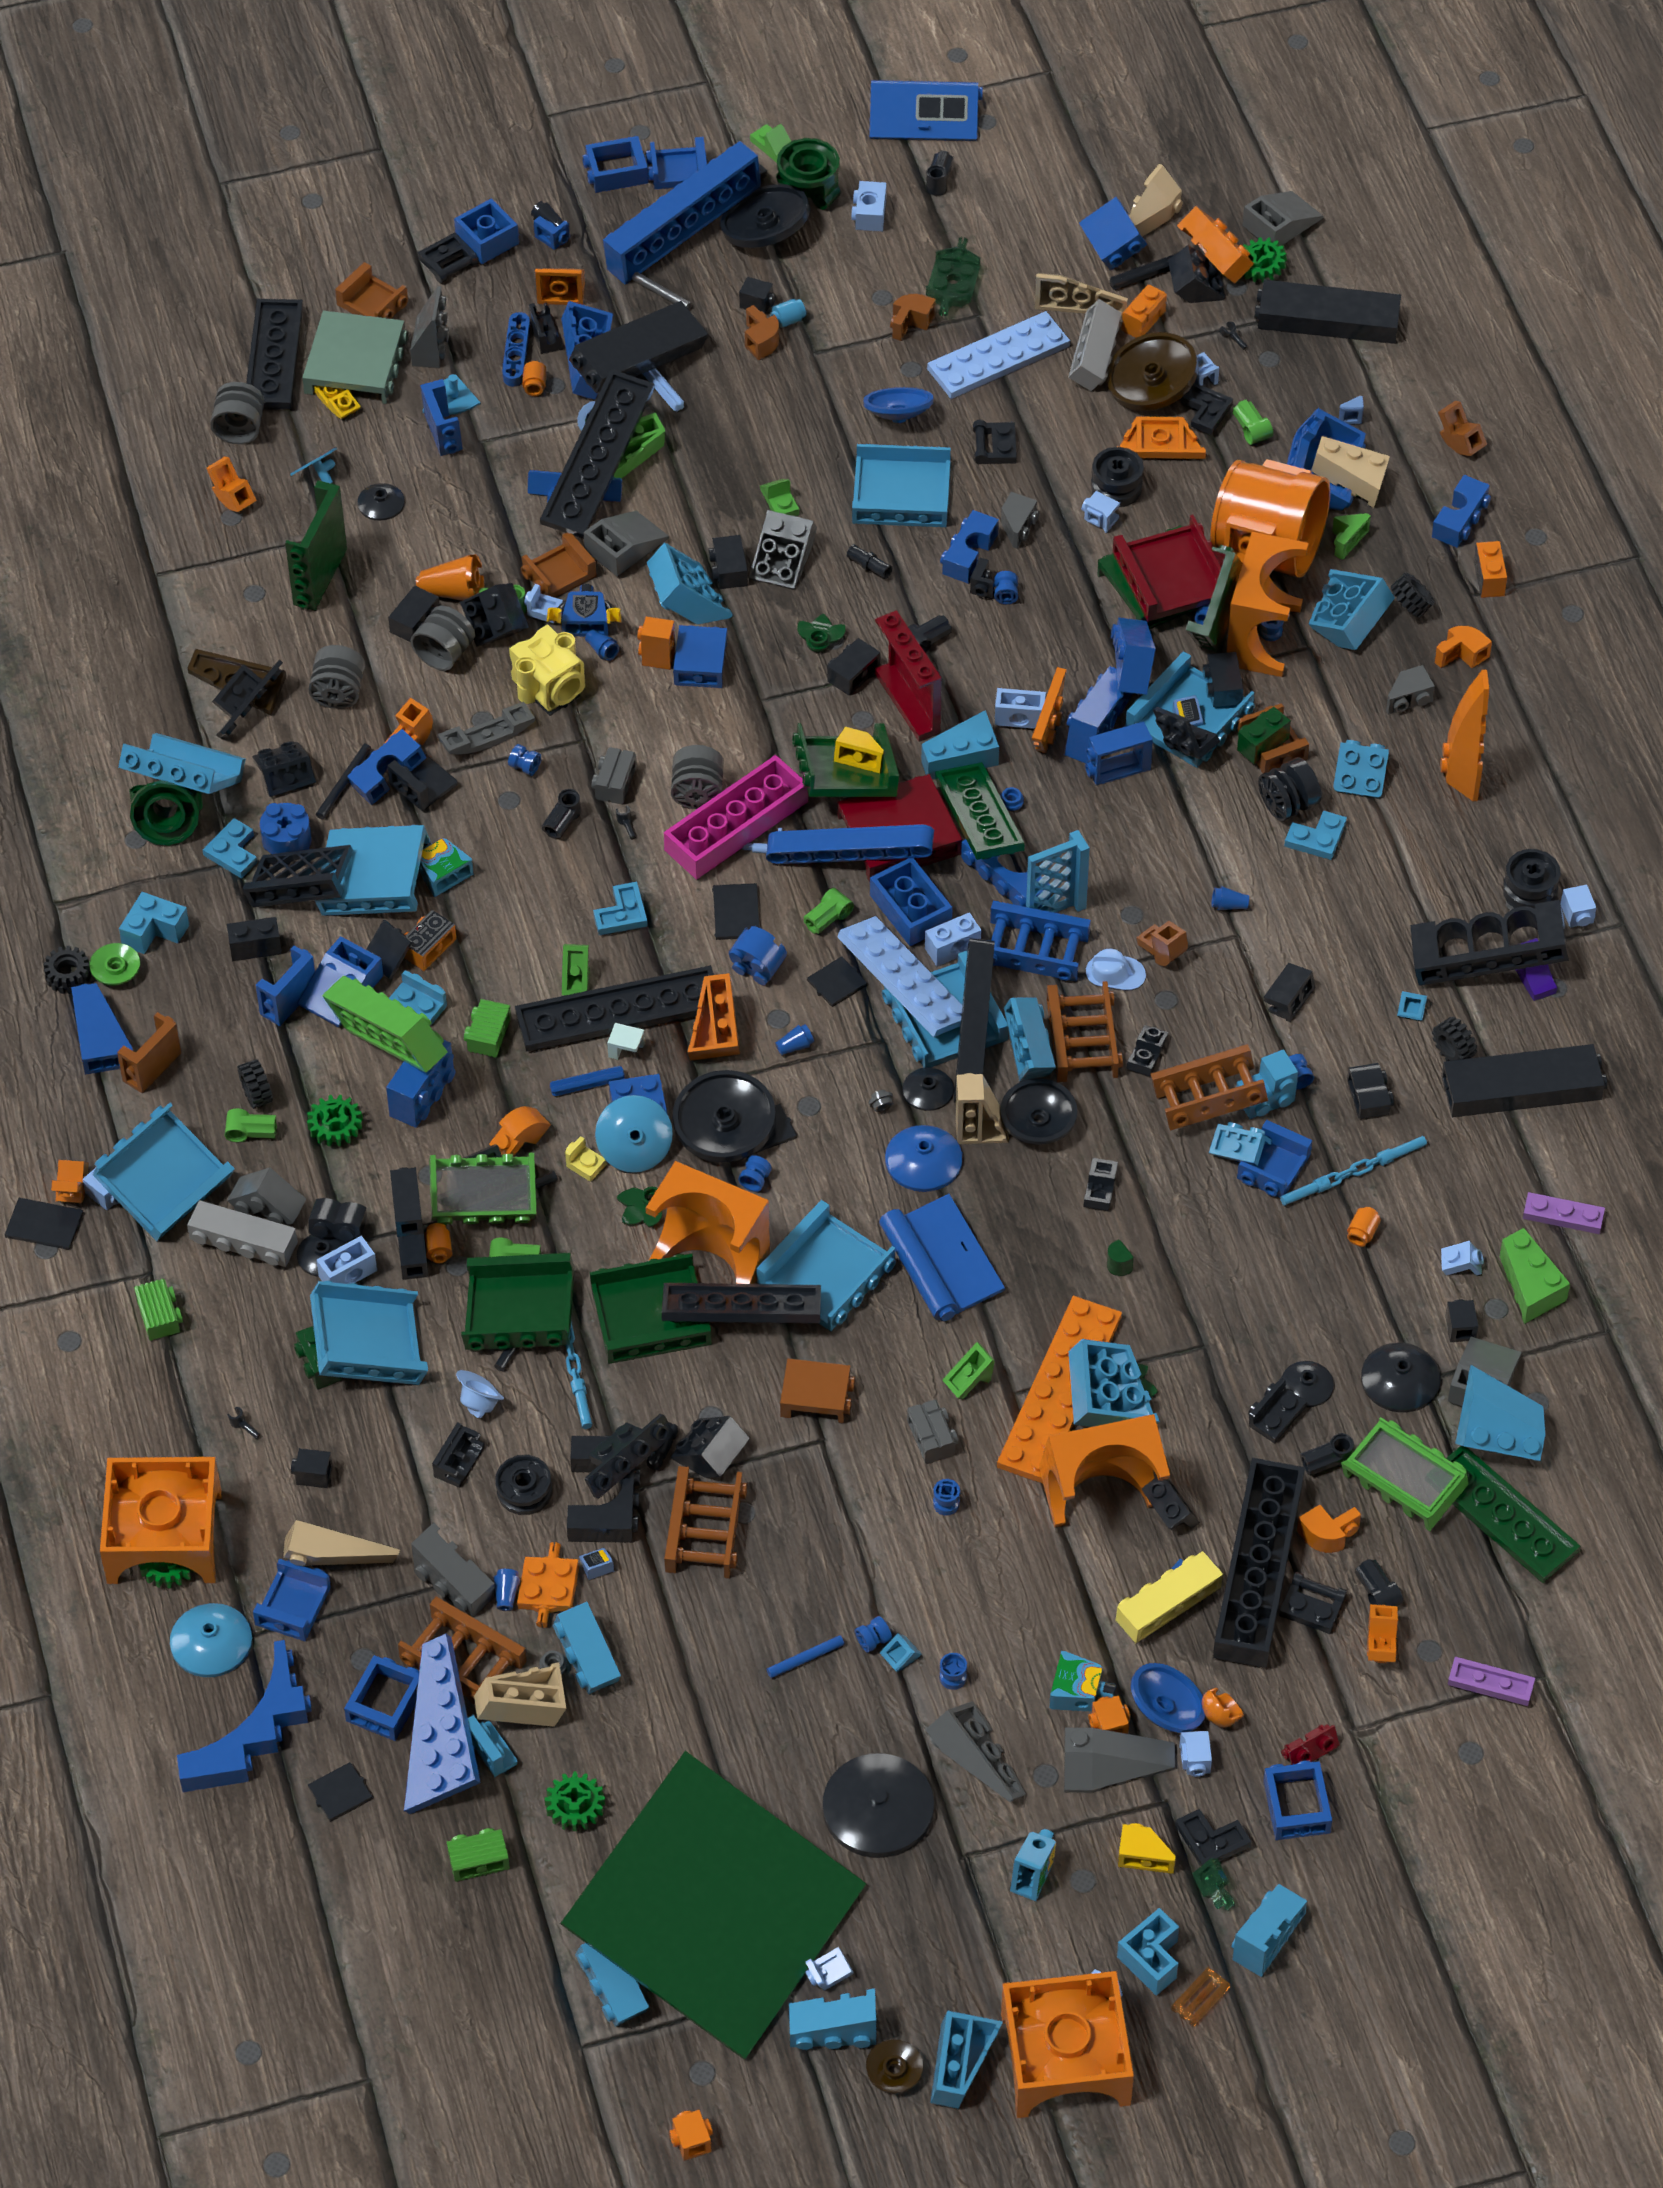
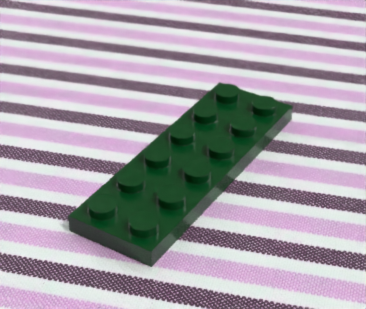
M982 762L935 771V780L976 860L1025 851L1024 841Z
M1460 1446L1446 1458L1452 1463L1454 1461L1460 1463L1466 1469L1469 1483L1452 1505L1539 1581L1544 1583L1580 1552L1581 1546L1467 1447ZM1435 1467L1426 1475L1425 1481L1437 1492L1441 1493L1453 1478Z

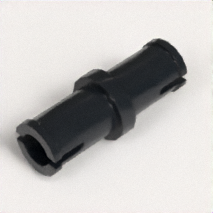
M855 544L849 547L846 556L862 565L864 570H871L884 579L891 575L893 567L877 558L875 553H868Z

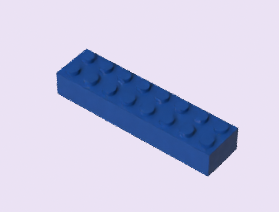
M739 141L717 158L712 159L699 171L694 172L688 179L677 184L674 189L661 196L652 205L644 208L631 220L626 221L613 233L608 234L603 239L607 270L622 283L627 284L632 280L635 272L642 273L758 189L761 186L758 155Z

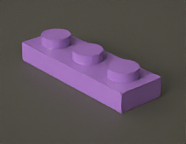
M1528 1192L1523 1219L1600 1234L1605 1208Z
M1455 1657L1448 1685L1528 1706L1535 1678Z

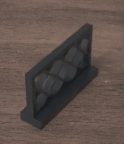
M351 845L262 855L252 882L245 883L243 891L252 907L340 898L344 891L340 884L353 848ZM342 855L341 857H339L338 859H336L334 862L332 861V859L335 858L336 856ZM317 857H321L320 859H318V860L315 861L314 863H312V864L309 863V862L312 861L313 859H315V858H317ZM298 860L297 862H295V863L292 864L291 866H288V864L291 863L292 861ZM275 862H277L276 864H274V865L271 866L270 868L266 869L268 863H275ZM329 863V865L323 868L322 870H317L324 864ZM305 865L307 866L305 869H303L302 871H300L298 874L295 873L297 870H299V869L302 868L303 866H305ZM282 868L285 869L284 871H282V872L279 873L278 875L273 876V874H275V873H276L277 871H279L280 869H282Z

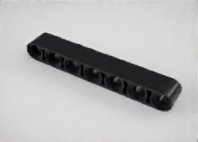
M969 938L954 1103H956L957 1075L967 1073L983 1074L995 945L993 940Z

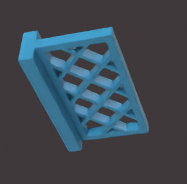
M1079 830L1069 833L1068 842L1028 857L1026 907L1037 909L1040 905H1043L1039 910L1054 913L1074 906L1077 912L1086 909L1090 848ZM1067 852L1062 858H1060L1062 853ZM1044 861L1039 867L1036 866V863ZM1053 863H1056L1050 870H1048V868ZM1064 866H1067L1061 873H1058ZM1043 874L1044 876L1037 882L1036 880ZM1052 878H1056L1050 885H1047ZM1063 881H1066L1061 888H1057ZM1040 890H1044L1038 897H1036ZM1052 893H1055L1049 900H1046ZM1063 896L1066 897V899L1059 901Z

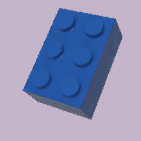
M908 858L870 877L871 898L909 946L924 940L926 930L952 920V906L914 858Z
M444 1040L442 1044L448 1053L426 1073L405 1061L402 1063L386 1086L390 1117L417 1128L421 1120L427 1118L430 1107L434 1101L437 1102L440 1099L446 1083H450L455 1075L451 1042Z

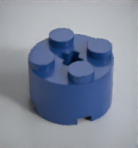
M271 803L266 807V811L260 818V831L264 849L270 852V854L308 850L312 838L309 817L304 806L292 803Z
M751 926L749 930L747 927L743 930L729 950V957L734 963L732 969L739 975L747 973L753 976V979L758 984L766 985L787 957V951L782 944L778 947L773 942L775 937L761 928Z

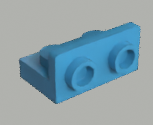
M406 970L402 973V983L389 997L390 1000H398L404 1007L410 1006L417 1014H425L432 1024L447 1007L446 992L440 986L432 985L423 980L418 974H412Z
M1228 1122L1227 1126L1218 1124L1209 1153L1213 1156L1239 1162L1243 1161L1258 1166L1264 1144L1271 1145L1272 1140L1265 1136V1131L1251 1127L1250 1131L1244 1130L1243 1126Z
M474 1715L468 1718L473 1747L494 1777L517 1765L516 1757L490 1721L479 1723Z

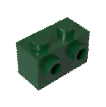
M1272 707L1267 712H1262L1256 720L1249 725H1244L1239 730L1237 751L1253 764L1261 760L1262 753L1279 747L1289 739L1291 720L1275 707Z
M314 1326L295 1332L297 1343L293 1344L295 1352L299 1359H303L305 1374L308 1379L312 1378L316 1389L319 1390L342 1381L341 1377L319 1375Z

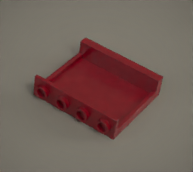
M1190 515L1188 526L1126 543L1122 534L1113 537L1112 553L1147 621L1210 604L1222 568L1221 563L1212 551L1211 541L1206 540L1203 526L1196 521L1194 515Z
M897 610L875 618V622L889 641L888 663L875 668L876 677L919 742L940 734L941 676Z
M930 774L921 777L917 776L911 780L898 783L897 797H849L838 802V819H843L847 828L927 825L934 829V840L931 856L914 858L920 867L961 855L962 838ZM908 858L863 860L866 865V876L869 883L870 877Z

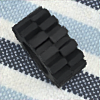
M1408 572L1401 575L1390 586L1391 591H1393L1392 594L1397 597V601L1401 602L1402 606L1406 607L1407 611L1412 612L1414 616L1421 617L1435 603L1430 591L1426 590V586L1422 585L1419 579L1416 580L1415 576L1410 575Z
M66 946V950L58 947L57 953L53 950L50 952L51 957L46 956V962L43 965L48 986H52V990L55 992L59 988L61 994H64L65 990H68V994H72L71 987L87 984V981H90L89 960L83 950L80 952L77 947L71 950V946ZM65 966L77 968L70 974L58 973V970Z
M1454 1016L1449 1017L1433 1028L1432 1035L1434 1037L1432 1039L1437 1043L1435 1046L1437 1049H1440V1054L1445 1056L1446 1061L1470 1059L1477 1053V1045L1474 1043L1476 1041L1475 1037H1471L1472 1032L1466 1029L1467 1025L1465 1023L1462 1024L1459 1018L1456 1019Z
M255 1059L238 1065L239 1079L250 1106L254 1109L273 1102L270 1085L259 1060Z

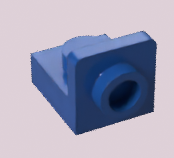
M539 216L534 220L535 237L555 250L560 245L565 244L570 238L569 223L564 221L555 227L552 222Z

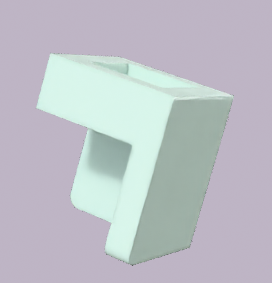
M615 1023L607 1042L608 1057L618 1060L622 1049L637 1052L639 1047L643 1048L645 1044L644 1030Z

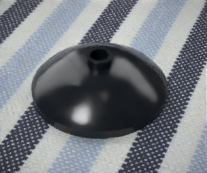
M1028 1079L1017 1083L1004 1095L1000 1108L1001 1120L1006 1130L1015 1138L1030 1144H1049L1064 1138L1073 1129L1077 1120V1104L1071 1092L1063 1085L1048 1079Z
M1389 1343L1380 1346L1368 1355L1362 1366L1361 1383L1365 1393L1375 1404L1389 1411L1407 1413L1422 1409L1433 1401L1440 1388L1441 1374L1436 1361L1428 1352L1412 1344Z

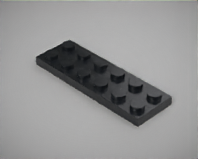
M257 298L246 383L260 390L264 396V408L291 409L303 314V299Z
M664 1283L662 1321L674 1323L680 1321H696L698 1323L749 1322L752 1324L760 1322L777 1324L820 1323L821 1285Z

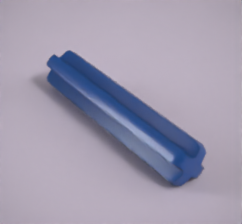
M616 1066L550 1082V1090L553 1096L609 1084V1081L624 1079V1071L622 1066Z

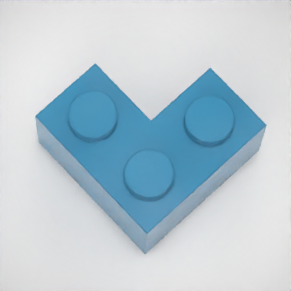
M141 892L119 927L121 943L132 947L135 951L145 954L155 936L179 943L189 927L187 908Z
M1284 1049L1261 1058L1260 1072L1253 1075L1252 1079L1254 1082L1264 1080L1268 1101L1243 1108L1249 1119L1256 1116H1264L1271 1110L1286 1107L1295 1101L1298 1071ZM1238 1081L1236 1087L1244 1085L1243 1081Z
M1160 1908L1118 1942L1117 1958L1155 1995H1158L1177 1979L1178 1963L1166 1951L1178 1942L1179 1926Z

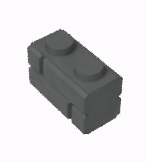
M609 747L606 755H601L598 764L600 772L598 775L594 774L591 786L592 789H595V798L597 800L611 801L617 804L624 803L637 767L635 752L621 751L620 749Z
M935 1399L925 1402L923 1405L918 1404L907 1409V1422L924 1462L929 1464L939 1459L954 1456L958 1437L955 1430L949 1429L947 1425L949 1417L945 1407L940 1408Z

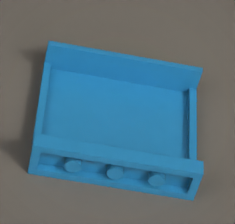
M857 444L852 524L947 527L951 448Z
M1183 651L1148 688L1147 695L1142 694L1127 710L1126 726L1144 721L1153 739V743L1198 768L1203 761L1206 762L1210 759L1217 746L1223 745L1231 731L1237 730L1239 719L1253 712L1255 708V692L1251 691L1246 697L1243 696L1242 702L1239 705L1213 707L1211 697L1207 698L1206 683H1209L1208 679H1204L1203 672L1191 666V655ZM1196 695L1203 719V724L1197 727L1217 734L1220 742L1201 759L1190 755L1187 756L1175 749H1170L1163 741L1164 736L1156 724L1153 709L1159 707L1173 713L1174 700Z
M154 733L152 734L150 749L145 750L123 744L118 768L211 794L240 783L246 759Z
M424 825L330 830L326 847L351 845L353 852L340 884L344 890L340 898L315 900L321 915L417 911L418 902L414 896L423 845L431 841ZM342 855L336 856L335 858L332 859V861L334 862L336 859H338V858L341 857ZM329 863L324 864L321 870L328 866Z
M967 951L958 953V963L931 972L961 1004L963 1003ZM884 986V990H882L883 1000L886 1005L890 1004L894 1021L902 1026L903 1037L907 1043H911L913 1056L917 1062H921L923 1068H931L958 1057L960 1026L933 1037ZM991 992L985 1048L1008 1040L1007 1022Z
M171 1102L164 1108L161 1105L156 1108L150 1115L152 1119L146 1124L143 1121L140 1122L131 1131L133 1135L128 1140L122 1138L113 1147L115 1151L109 1156L106 1154L102 1155L95 1162L96 1168L92 1174L156 1241L161 1239L197 1206L199 1200H205L223 1184L235 1169L228 1161L223 1165L170 1111L173 1106Z
M821 1200L757 1267V1283L821 1285L819 1324L832 1331L837 1324L841 1325L845 1321L848 1312L853 1307L856 1308L861 1304L864 1295L869 1290L876 1288L885 1272L889 1273L896 1264L895 1247L891 1246L888 1251L879 1247L830 1215V1205Z
M318 1281L310 1295L319 1375L419 1385L428 1372L427 1362L420 1361L413 1310V1302L418 1296V1291L382 1288L381 1286H361L354 1283L342 1284L333 1283L332 1281Z

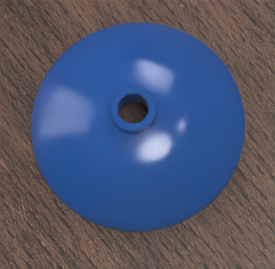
M887 388L869 393L864 397L863 404L869 412L883 419L902 423L906 419L914 418L926 411L933 404V395L926 390L918 388Z
M929 1125L912 1126L902 1130L891 1139L885 1153V1164L888 1173L899 1185L913 1191H935L947 1186L957 1177L962 1166V1151L957 1140L947 1131Z
M1149 1663L1141 1666L1131 1679V1692L1134 1701L1143 1715L1152 1723L1165 1730L1182 1733L1195 1730L1205 1718L1202 1708L1203 1696L1196 1685L1182 1672L1165 1664Z

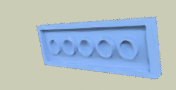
M1045 311L927 363V370L947 395L953 399L1070 347V340Z
M876 916L840 930L837 936L839 940L933 1037L961 1025L962 1004Z

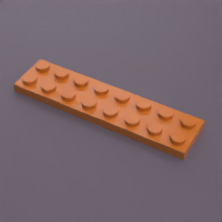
M1072 1296L999 1456L997 1468L1043 1484L1039 1465L1048 1437L1070 1432L1074 1425L1068 1351L1082 1339L1111 1343L1122 1318V1312Z

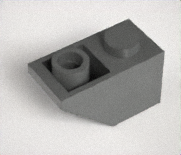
M1011 492L1002 506L1001 524L1013 548L1018 549L1022 540L1026 541L1031 525L1036 524L1039 511H1037V500Z
M1423 665L1400 672L1388 695L1386 708L1388 715L1395 712H1403L1406 709L1419 705L1423 706L1433 701L1435 686Z

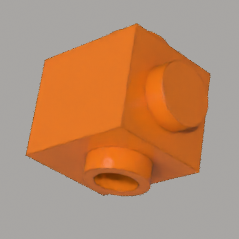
M1106 1696L1098 1699L1096 1702H1092V1713L1088 1715L1091 1728L1128 1734L1130 1713L1127 1705H1122L1119 1696Z
M700 2110L694 2112L684 2111L675 2118H672L673 2129L669 2130V2135L673 2146H679L684 2161L711 2152V2139L709 2136L713 2135L708 2118H702Z

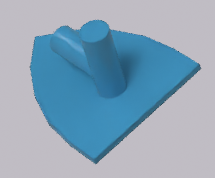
M456 374L449 375L447 379L443 380L446 387L449 415L462 413L481 404Z
M337 447L312 460L290 475L292 476L312 464L321 481L332 483L333 481L327 471L335 467V462L332 459H328L322 463L320 459L337 450Z

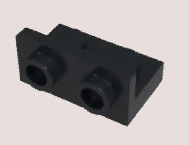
M1280 1378L1276 1384L1271 1383L1265 1391L1264 1398L1260 1402H1255L1249 1409V1427L1275 1444L1307 1407V1401L1286 1388V1381Z
M1156 1477L1142 1488L1143 1493L1170 1530L1184 1522L1191 1529L1200 1523L1169 1479L1158 1481Z

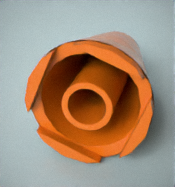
M476 554L422 570L419 576L416 577V586L438 597L466 600L478 594L480 588H484V575H480L478 568H482L481 561Z

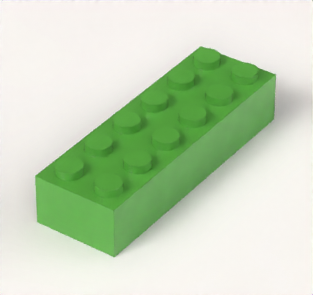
M343 975L322 995L346 1031L425 1073L448 1053L442 1044L444 1042L443 1038L436 1031L432 1030L430 1027L432 1023L425 1014H417L410 1006L404 1007L398 1000H390L383 992L377 993L371 986L367 985L365 987L355 978L352 980Z

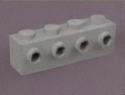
M1100 299L1086 311L1068 378L1090 391L1097 385H1102L1107 378L1106 369L1112 360L1110 354L1116 344V333L1121 326V323H1119L1121 312Z
M200 1200L187 1224L189 1238L198 1244H208L222 1251L239 1253L246 1258L260 1259L270 1265L286 1267L298 1243L296 1228Z

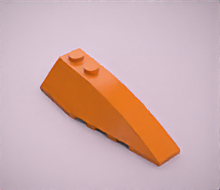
M1481 670L1461 699L1450 725L1447 743H1443V758L1440 760L1441 773H1445L1446 783L1471 801H1478L1483 768L1481 754L1484 753L1483 740L1486 733V715L1489 698L1487 670Z

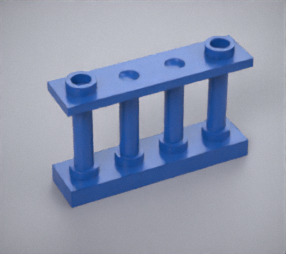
M998 901L992 902L990 923L996 924L991 939L995 941L993 966L1077 982L1079 963L1073 962L1078 942L1088 943L1091 920ZM1006 926L1020 929L1014 950L1000 947ZM1030 931L1044 934L1039 955L1024 952ZM1054 936L1069 939L1063 960L1048 957Z

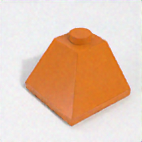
M535 269L537 304H544L546 302L548 304L567 305L568 301L583 305L585 290L584 269Z

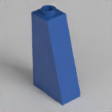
M97 983L71 987L85 1075L120 1069L117 1052L123 1046L131 1050L132 1047Z

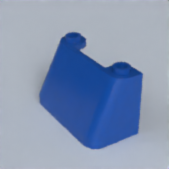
M1317 408L1297 430L1292 441L1287 465L1311 471L1322 436L1365 449L1364 439L1366 433ZM1330 483L1329 509L1339 511L1344 508L1347 509L1353 501L1352 490L1340 484L1335 486Z

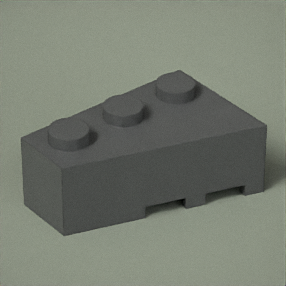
M433 1523L411 1543L414 1572L422 1581L427 1580L431 1583L440 1596H447L452 1600L457 1609L474 1617L496 1597L494 1583L471 1559L466 1562L455 1551L458 1546L453 1541L448 1544L438 1534L440 1528Z

